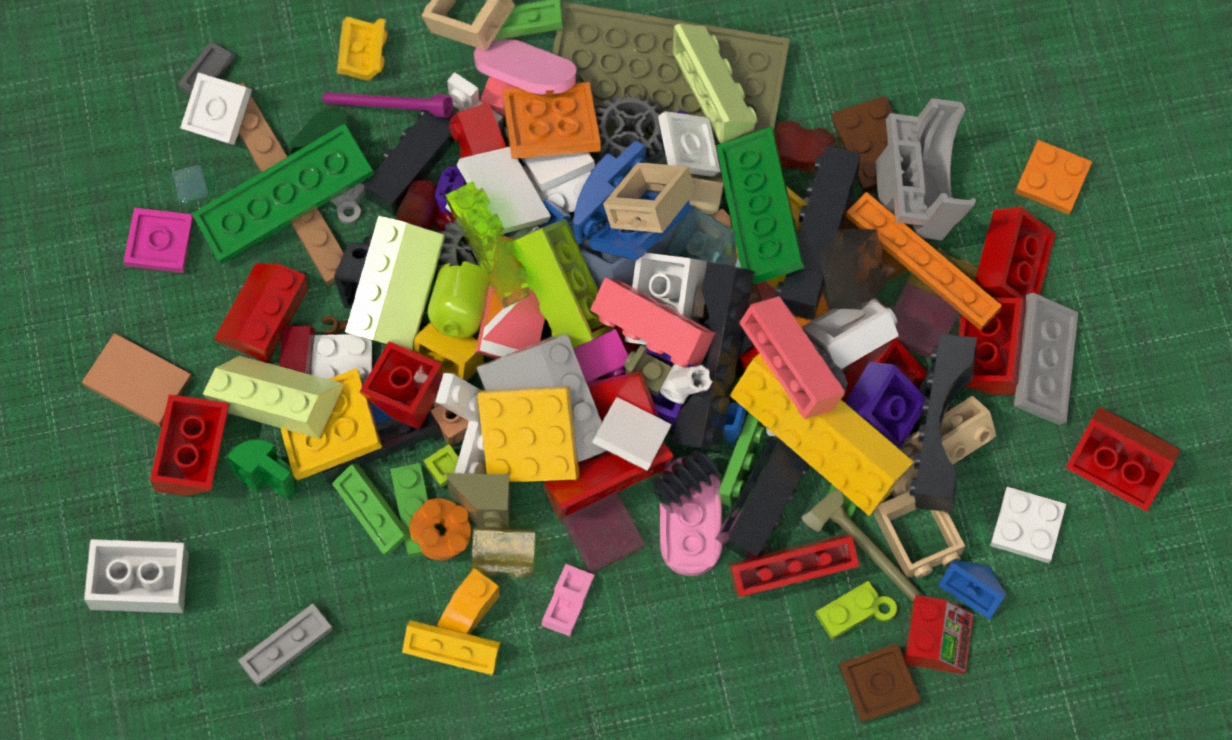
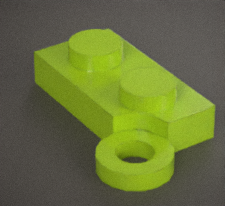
M867 581L817 610L815 615L831 640L872 616L880 621L891 620L896 614L897 606L890 597L881 596L878 598L876 591L870 582ZM887 604L890 607V612L887 614L881 613L879 606Z

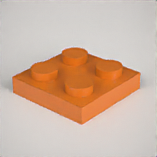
M1037 140L1015 193L1070 215L1092 161Z

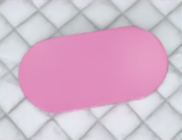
M512 39L493 40L486 51L476 48L474 51V61L477 70L531 93L546 94V90H554V93L557 94L567 91L576 83V66L571 61L521 41Z
M684 457L678 458L675 461H673L672 464L669 465V468L665 469L664 471L668 470L672 472V466L677 463L682 465L681 461ZM713 475L710 476L712 486L709 487L704 482L700 483L702 488L701 494L693 488L690 490L693 498L691 501L683 495L680 497L683 504L681 508L671 503L673 513H669L660 503L661 555L669 568L682 575L697 576L706 573L714 567L721 554L722 543L715 539L722 527L721 500L718 495L721 482Z

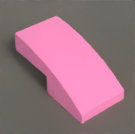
M565 564L554 589V595L542 619L541 626L571 636L594 579V574Z

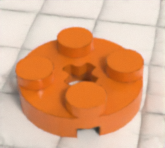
M446 499L428 500L411 517V538L414 543L417 541L422 548L421 552L425 556L438 561L449 560L465 550L470 541L471 527L468 521V512L464 507L457 506ZM440 523L445 527L446 532L443 536L440 535L438 529H435L434 525Z

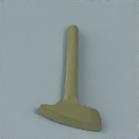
M839 489L827 495L802 517V521L817 532L821 530L828 519L839 524L911 601L914 600L915 595L920 594V591L847 516L842 507L844 502L843 493Z

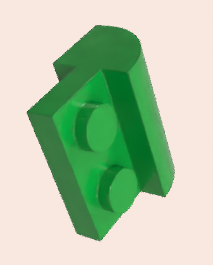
M249 440L237 445L227 455L233 475L258 493L266 484L288 501L296 493L293 482L294 478L290 472L291 468L278 458L273 444L263 440Z

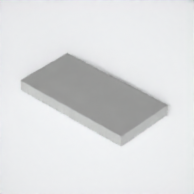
M1034 292L1026 295L1014 407L1061 425L1067 423L1078 312Z

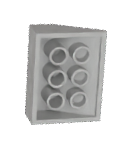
M559 333L476 367L485 390L569 386L578 462L607 451L592 443L602 422L567 334Z

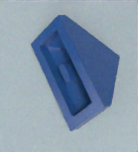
M956 560L951 563L938 584L939 587L989 620L1006 595L989 566Z

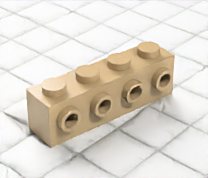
M971 396L944 414L940 436L946 455L953 465L995 438L996 432L990 411L976 398ZM919 430L907 437L900 449L913 462L916 450H922L923 442H918ZM914 463L891 492L894 497L910 491L911 478H917L918 469H914Z

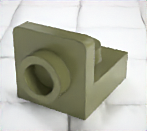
M640 345L637 352L631 351L624 363L626 374L642 371L649 392L658 397L660 388L672 367L647 354V348Z

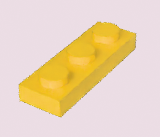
M410 620L406 628L402 653L493 675L500 642Z

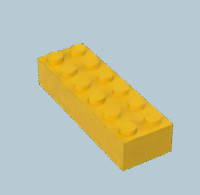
M760 353L751 361L730 394L735 401L869 516L891 494L914 463L841 399L832 411L804 419Z

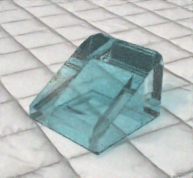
M200 165L184 168L172 173L181 203L208 196Z

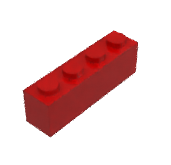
M489 102L457 112L450 119V132L452 137L459 142L461 158L506 148Z
M846 533L729 563L728 567L735 594L742 597L859 567L853 538Z

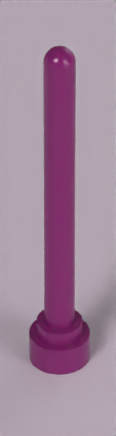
M326 92L322 96V100L326 104L427 110L434 114L435 117L443 118L450 117L453 110V100L450 94H436L431 96L430 99Z

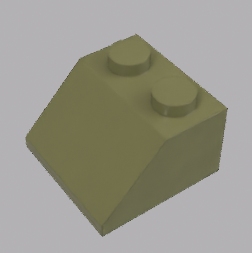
M447 473L450 498L458 506H462L467 510L469 518L478 527H484L486 531L499 532L503 528L510 527L511 490L509 474Z

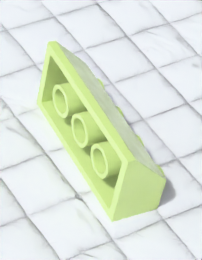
M677 24L674 26L673 54L706 118L710 119L711 128L719 143L721 144L754 133L755 123H757L756 114L751 106H746L743 100L745 98L743 89L738 82L734 83L731 77L732 70L727 59L722 60L718 52L720 48L715 36H710L705 26Z
M378 216L345 332L383 344H387L390 341L413 351L415 336L418 334L445 235L402 221Z
M238 356L215 368L203 395L207 400L229 403L228 414L319 439L344 385L340 382Z

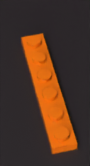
M867 192L846 212V217L978 329L982 330L1001 310V304L907 225L896 222L895 215Z

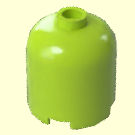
M462 262L461 266H450V263H447L439 270L427 312L430 323L438 332L451 338L462 339L474 335L480 329L490 285L489 273L480 266L469 262Z

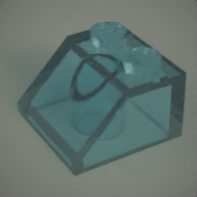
M690 204L692 210L677 224L663 255L735 266L737 263L735 231Z

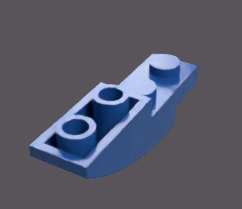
M635 140L618 158L607 153L590 173L581 189L575 207L573 224L576 243L581 244L588 236H592L597 231L598 226L607 218L603 203L637 163H646L645 146Z

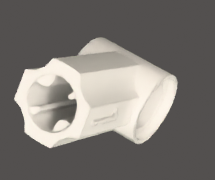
M674 364L660 388V392L667 399L683 404L689 394L708 390L712 383L709 377V370L702 365L683 368Z

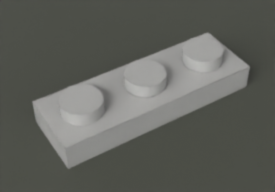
M311 604L241 657L238 662L256 686L259 687L333 629L315 605Z

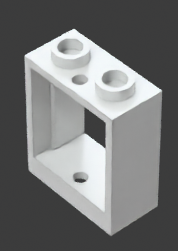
M864 293L858 294L801 327L811 343L818 346L821 351L826 352V355L834 360V363L840 369L899 336L895 327L897 319L890 308H884L877 299H871Z

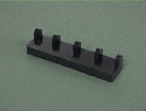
M428 412L419 429L396 419L376 426L382 448L323 470L328 485L334 482L333 477L342 474L351 464L363 466L377 459H380L383 463L388 461L387 455L407 447L410 451L416 449L415 444L431 437L435 441L440 440L439 429L431 412Z

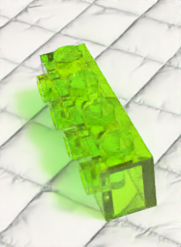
M472 181L446 194L448 207L503 309L530 296L529 283L532 282V279L525 266H518L515 260L518 253L512 241L508 240L505 242L501 234L504 227L497 214L491 216L487 208L490 201L483 188L477 190Z

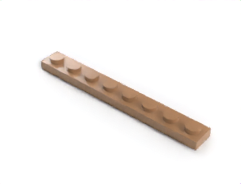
M250 95L238 134L260 172H263L287 158ZM315 209L291 223L325 284L329 286L335 283L334 274L344 253L319 210Z

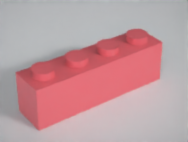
M605 277L590 309L600 316L598 319L600 322L611 327H615V325L621 327L623 335L639 341V338L647 342L646 347L658 354L667 353L672 356L671 362L683 368H687L688 365H701L715 335V332L619 279Z
M780 296L751 304L740 321V325L803 418L808 419L832 411L845 391Z

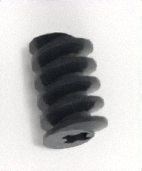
M699 450L692 451V459L689 457L682 458V465L674 464L672 472L664 471L662 479L656 477L652 480L653 489L658 500L669 513H673L671 503L676 504L680 508L683 506L680 498L682 495L690 501L693 499L690 491L692 488L701 494V482H704L709 487L712 486L711 475L718 480L722 478L714 462Z

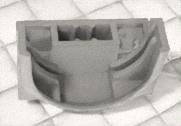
M931 98L918 117L890 113L886 118L888 146L875 162L879 203L895 215L896 222L913 224L914 232L921 238L943 240L953 226L971 210L976 201L975 198L971 200L952 198L951 153L957 127L965 112L962 102Z

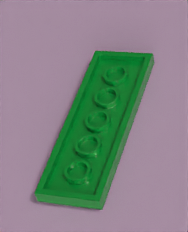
M344 123L196 210L192 215L217 260L222 265L375 174Z
M772 127L716 145L741 268L754 271L753 285L805 268L777 141Z

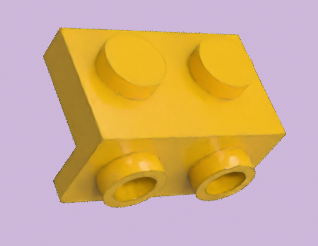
M346 17L342 21L337 73L370 81L377 73L382 71L384 66V56H381L382 47L387 39V31L384 30V19L379 18L374 24Z

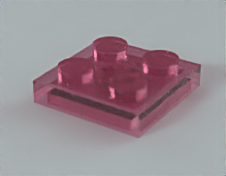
M906 283L893 310L897 319L895 327L899 335L896 339L905 348L931 359L933 345H939L940 334L949 335L959 312L943 298Z
M617 492L562 518L566 531L588 572L591 574L645 548V543Z

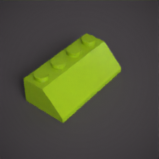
M566 219L543 227L512 242L515 257L522 264L527 274L528 286L537 296L540 303V312L547 319L552 330V336L559 333L567 334L572 347L575 348L615 329L606 325L591 332V329L604 325V323L598 320L600 316L590 310L599 290L580 248L575 242V237Z

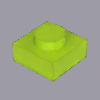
M448 444L425 459L424 465L442 488L448 484L447 473H455L459 457Z

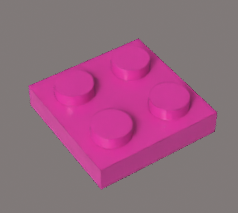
M134 208L123 261L125 267L184 273L194 222L193 215Z

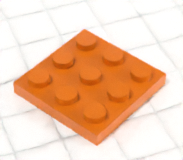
M590 82L575 83L567 91L557 94L554 93V90H546V94H535L521 88L502 89L512 159L601 151Z

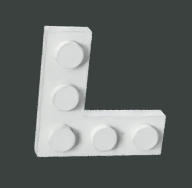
M444 373L436 403L469 421L455 473L485 474L486 462L477 395L482 390L454 374Z

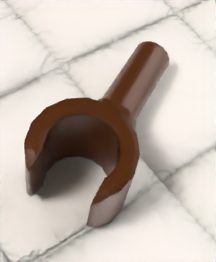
M326 316L322 319V323L324 325L334 324L332 329L323 330L326 335H339L341 330H346L348 321L338 322L335 317Z

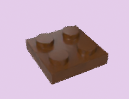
M897 643L839 663L838 668L861 724L917 705L921 701Z

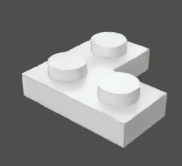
M454 72L447 81L448 91L453 100V111L457 113L482 105L483 103L479 101L478 88ZM492 110L501 132L503 130V116Z

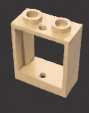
M431 0L421 16L431 33L486 51L515 5L512 0H486L487 2L472 25L445 17L456 0Z
M637 163L603 205L611 228L663 233L696 190L688 166ZM646 190L661 191L655 200L640 199Z
M910 491L881 503L875 510L874 516L905 577L908 579L915 576L918 579L933 571L932 568L943 563L944 566H949L954 560L958 561L965 545L948 512L930 510L949 548L912 564L890 522L895 518L918 509L915 508V496H910Z

